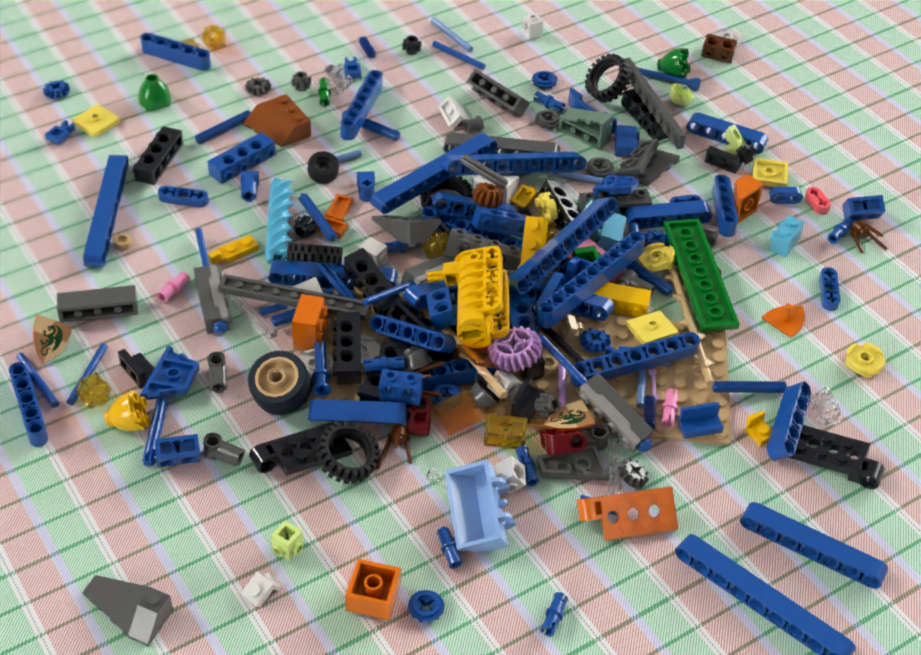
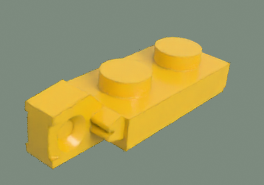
M249 234L208 253L209 262L211 265L220 262L231 263L258 251L259 244Z

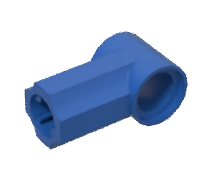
M241 171V199H244L246 202H252L257 196L259 171Z

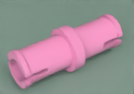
M181 272L174 280L168 281L166 287L157 293V298L161 302H167L170 297L178 294L181 288L190 281L189 275Z
M672 388L666 390L665 403L662 405L663 418L661 425L665 427L667 422V428L674 426L675 414L678 412L677 399L679 392L675 389L674 395H672Z

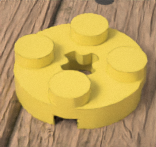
M550 192L540 193L539 197L535 198V205L539 209L540 214L538 217H544L549 221L548 228L555 227L557 223H554V219L558 217L555 201L549 198Z
M664 243L650 244L644 248L645 251L639 256L640 265L652 273L671 269L674 267L676 260L675 250L671 245L668 247Z
M855 343L848 348L845 356V366L865 378H872L873 375H877L883 370L886 359L883 357L882 350L870 343H864L863 345Z

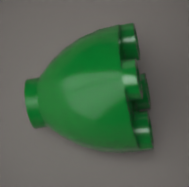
M688 48L674 49L664 55L662 59H658V71L686 78L687 73L691 71L690 64L687 62L689 57Z
M147 75L138 92L139 104L145 107L146 111L150 112L155 109L169 107L172 98L168 86L159 79L158 75Z

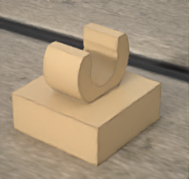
M567 315L559 327L562 339L569 343L573 337H580L578 330H584L583 324L576 322L575 317L572 315Z

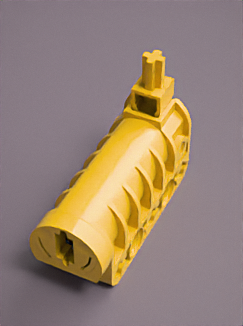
M498 246L463 251L456 256L455 262L443 263V270L427 273L428 283L445 280L446 286L458 285L457 337L462 344L471 348H483L491 344V339L502 338L508 335L510 331L509 278L507 271L503 269V257ZM504 313V315L496 317L497 314Z

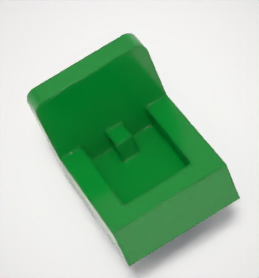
M595 245L581 247L573 251L572 258L576 256L594 262L601 256V253L597 251Z

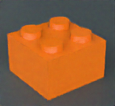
M301 294L292 319L294 349H314V343L317 341L321 345L324 337L323 330L326 331L328 327V319H325L327 306H325L324 297Z
M357 559L345 594L346 611L390 621L401 585V568Z

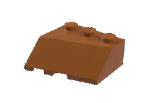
M287 94L257 104L243 123L245 127L253 128L257 134L263 132L280 147H285L311 137L310 119Z

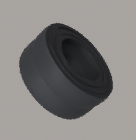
M320 151L314 153L309 158L308 175L313 181L327 184L337 178L339 161L335 155L330 152ZM326 165L328 169L321 170L319 166Z

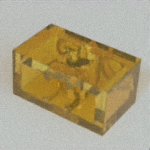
M487 414L484 446L511 449L525 446L528 418Z

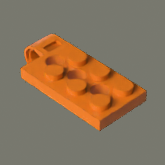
M672 486L576 500L579 521L601 519L604 540L679 529ZM651 505H656L659 509L655 517L649 514ZM631 508H636L638 511V517L635 520H631L628 516ZM610 511L617 513L618 517L614 523H610L607 519Z

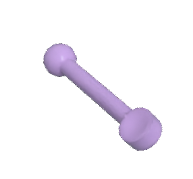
M653 368L649 370L653 393L651 401L658 402L659 396L656 394L655 382L657 371Z

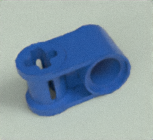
M374 171L357 172V187L359 198L362 201L369 202L375 193Z

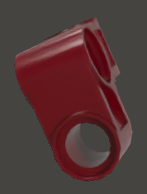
M422 395L420 404L427 406L424 410H418L417 407L419 405L407 404L406 416H409L408 434L428 437L431 423L430 400Z
M548 429L540 431L542 448L545 449L548 455L579 452L587 445L586 437L577 429ZM575 436H580V441L577 444L571 443Z

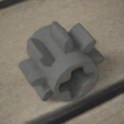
M299 71L293 75L291 86H295V90L304 92L310 88L311 77H308L306 72Z
M540 393V398L535 400L534 407L536 412L540 413V417H549L552 413L559 410L560 402L557 397H554V393Z

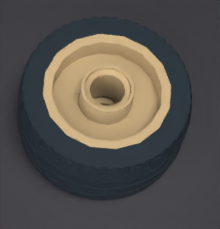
M278 350L264 354L254 362L248 374V386L255 402L264 411L273 415H286L299 410L307 402L311 394L312 383L310 374L303 361L291 352Z

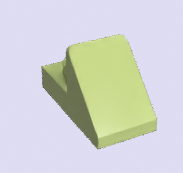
M734 124L729 126L724 132L725 138L730 144L725 146L723 151L737 155L736 149L746 143Z

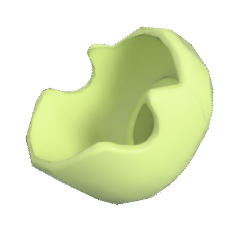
M672 84L669 99L675 105L686 106L693 101V94L689 88L683 90L682 84Z

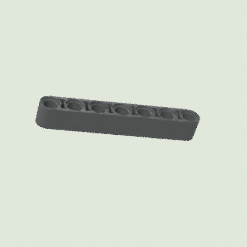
M450 132L445 137L443 149L447 153L477 135ZM489 136L497 142V148L492 154L560 152V146L554 142Z

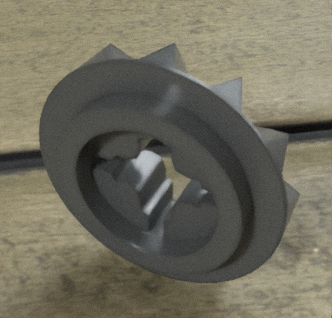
M265 77L251 78V80L247 81L245 89L252 95H264L271 90V83Z
M543 110L536 114V124L540 125L541 128L555 129V127H559L560 114L557 112Z
M600 157L590 159L586 165L590 175L601 176L602 178L611 174L614 169L611 161Z
M629 458L627 460L623 459L619 463L618 473L626 484L634 488H642L649 480L647 477L648 472L644 470V466L639 465L638 460L634 462Z

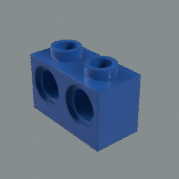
M883 195L848 198L842 205L844 218L849 217L853 221L878 219L886 212Z
M448 286L426 293L429 315L435 330L438 331L457 325V299L455 293H451Z
M382 370L379 381L380 401L420 405L423 394V374Z
M198 434L155 439L157 468L200 462L201 453Z

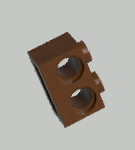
M707 34L701 57L732 63L738 40Z

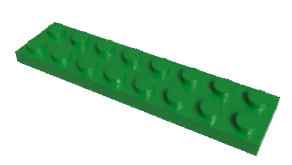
M700 220L664 221L663 227L669 244L675 250L676 263L701 332L739 329L740 323Z

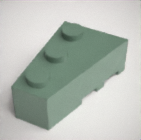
M570 108L560 116L558 130L600 150L611 139L614 114Z

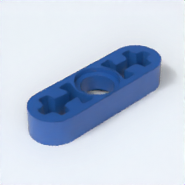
M162 186L158 189L159 200L163 203L204 207L209 203L208 193L204 190L174 186ZM187 195L185 198H180L179 196Z
M825 267L821 270L819 276L821 303L824 309L835 311L840 303L838 273L833 268ZM825 287H831L834 290L830 291L827 290Z
M553 273L535 305V316H538L539 304L564 285L565 274Z

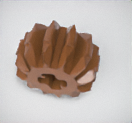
M487 182L479 183L476 185V189H474L473 199L479 206L495 209L501 206L504 192L497 185L488 184Z

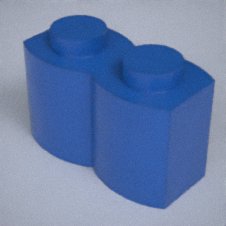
M616 125L615 156L631 157L630 153L640 144V142H637L640 136L637 126Z

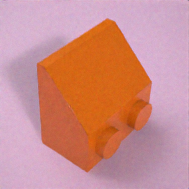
M749 174L738 178L734 183L733 195L738 215L737 224L757 211L764 185Z

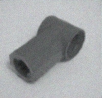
M630 269L625 270L615 282V284L652 290L651 296L655 289L654 285L639 279L638 275Z
M215 351L210 353L207 358L210 391L223 393L227 389L226 358L222 352Z
M598 423L588 429H577L586 437L587 445L596 444L598 451L604 450L607 447L609 429L606 425ZM575 436L571 443L577 444L580 441V436Z
M208 433L203 438L204 456L207 459H220L234 466L240 465L245 455L244 449L223 441L218 433Z

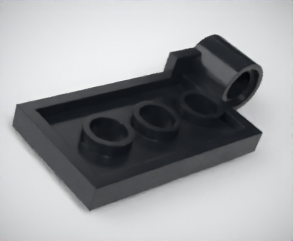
M333 421L258 444L250 450L249 457L260 473H267L273 470L277 462L286 476L319 466V459H316L317 444L324 431L333 424L334 426L335 423ZM336 438L329 443L330 453L335 460L352 455L353 449L345 438ZM302 448H308L310 451L303 450ZM283 454H290L291 457H284Z
M806 425L802 427L795 454L788 457L848 474L849 481L859 483L867 489L878 488L885 471L884 466L880 462L866 458L871 443ZM814 444V445H817L818 447L812 448V447H810L809 445ZM830 450H836V451H838V453L833 454V453H831V452H829V451H830ZM850 456H857L859 459H852Z

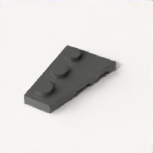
M656 149L643 173L633 177L639 179V184L649 186L660 177L663 171L669 170L673 163L679 162L680 156Z

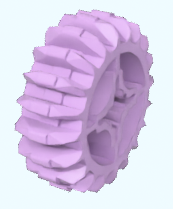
M514 326L513 329H510L508 335L491 340V344L488 346L489 358L495 368H499L500 371L506 370L508 373L511 370H514L516 373L517 370L522 369L524 371L526 367L531 368V364L537 363V359L541 358L542 344L539 336L535 331H531L530 328L524 329L523 326L520 328Z

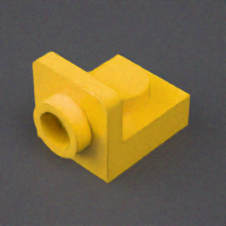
M522 184L511 198V202L518 207H529L535 198L539 196L534 187Z
M763 410L756 414H751L746 420L744 429L760 447L769 442L772 428L764 421L765 412Z

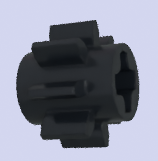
M410 35L403 39L402 50H406L408 55H416L420 52L422 41H418L416 36Z
M743 144L736 149V156L741 157L740 163L743 162L746 165L755 159L754 154L757 151L753 145Z
M306 215L302 218L298 216L293 226L295 233L304 238L307 235L311 237L315 232L314 229L317 227L314 219Z

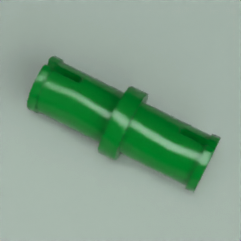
M322 77L319 80L320 88L318 89L319 103L323 107L329 106V96L331 95L330 81L327 78L326 82V77Z

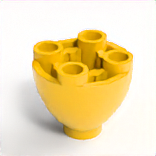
M132 390L121 395L112 404L109 411L104 413V419L108 427L114 426L124 431H141L150 427L151 424L146 412L148 407L146 398L144 396L140 397L137 392Z

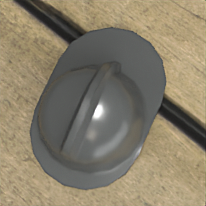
M418 345L412 346L404 351L405 369L400 371L408 372L428 364L443 361L434 362L425 348Z
M478 373L476 375V382L470 389L469 394L473 399L474 408L489 409L493 405L499 404V397L487 387L488 382Z

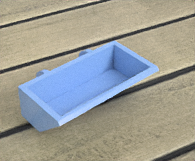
M488 459L446 470L445 477L457 550L491 552L508 547L506 530L514 527L516 522L515 519H512L510 513H502V507L508 505L507 500H500L499 496L509 491V484H506L505 479L496 477L495 469Z

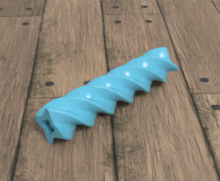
M275 177L270 185L265 257L268 264L275 260L286 261V246L293 241L287 235L293 229L288 224V220L294 217L288 211L291 206H294V203L289 200V197L295 194L290 189V185L293 182L292 179L281 180Z

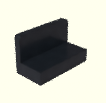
M712 146L708 147L704 161L734 174L743 164V162L740 163L741 157Z
M125 349L118 351L120 366L140 389L143 388L151 376L154 367L142 353L130 356Z
M528 375L514 397L511 406V418L529 424L536 414L535 400L540 398V393H546L532 387V376Z

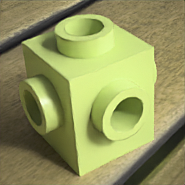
M286 520L271 534L272 550L278 557H284L290 561L302 551L304 546L302 530Z

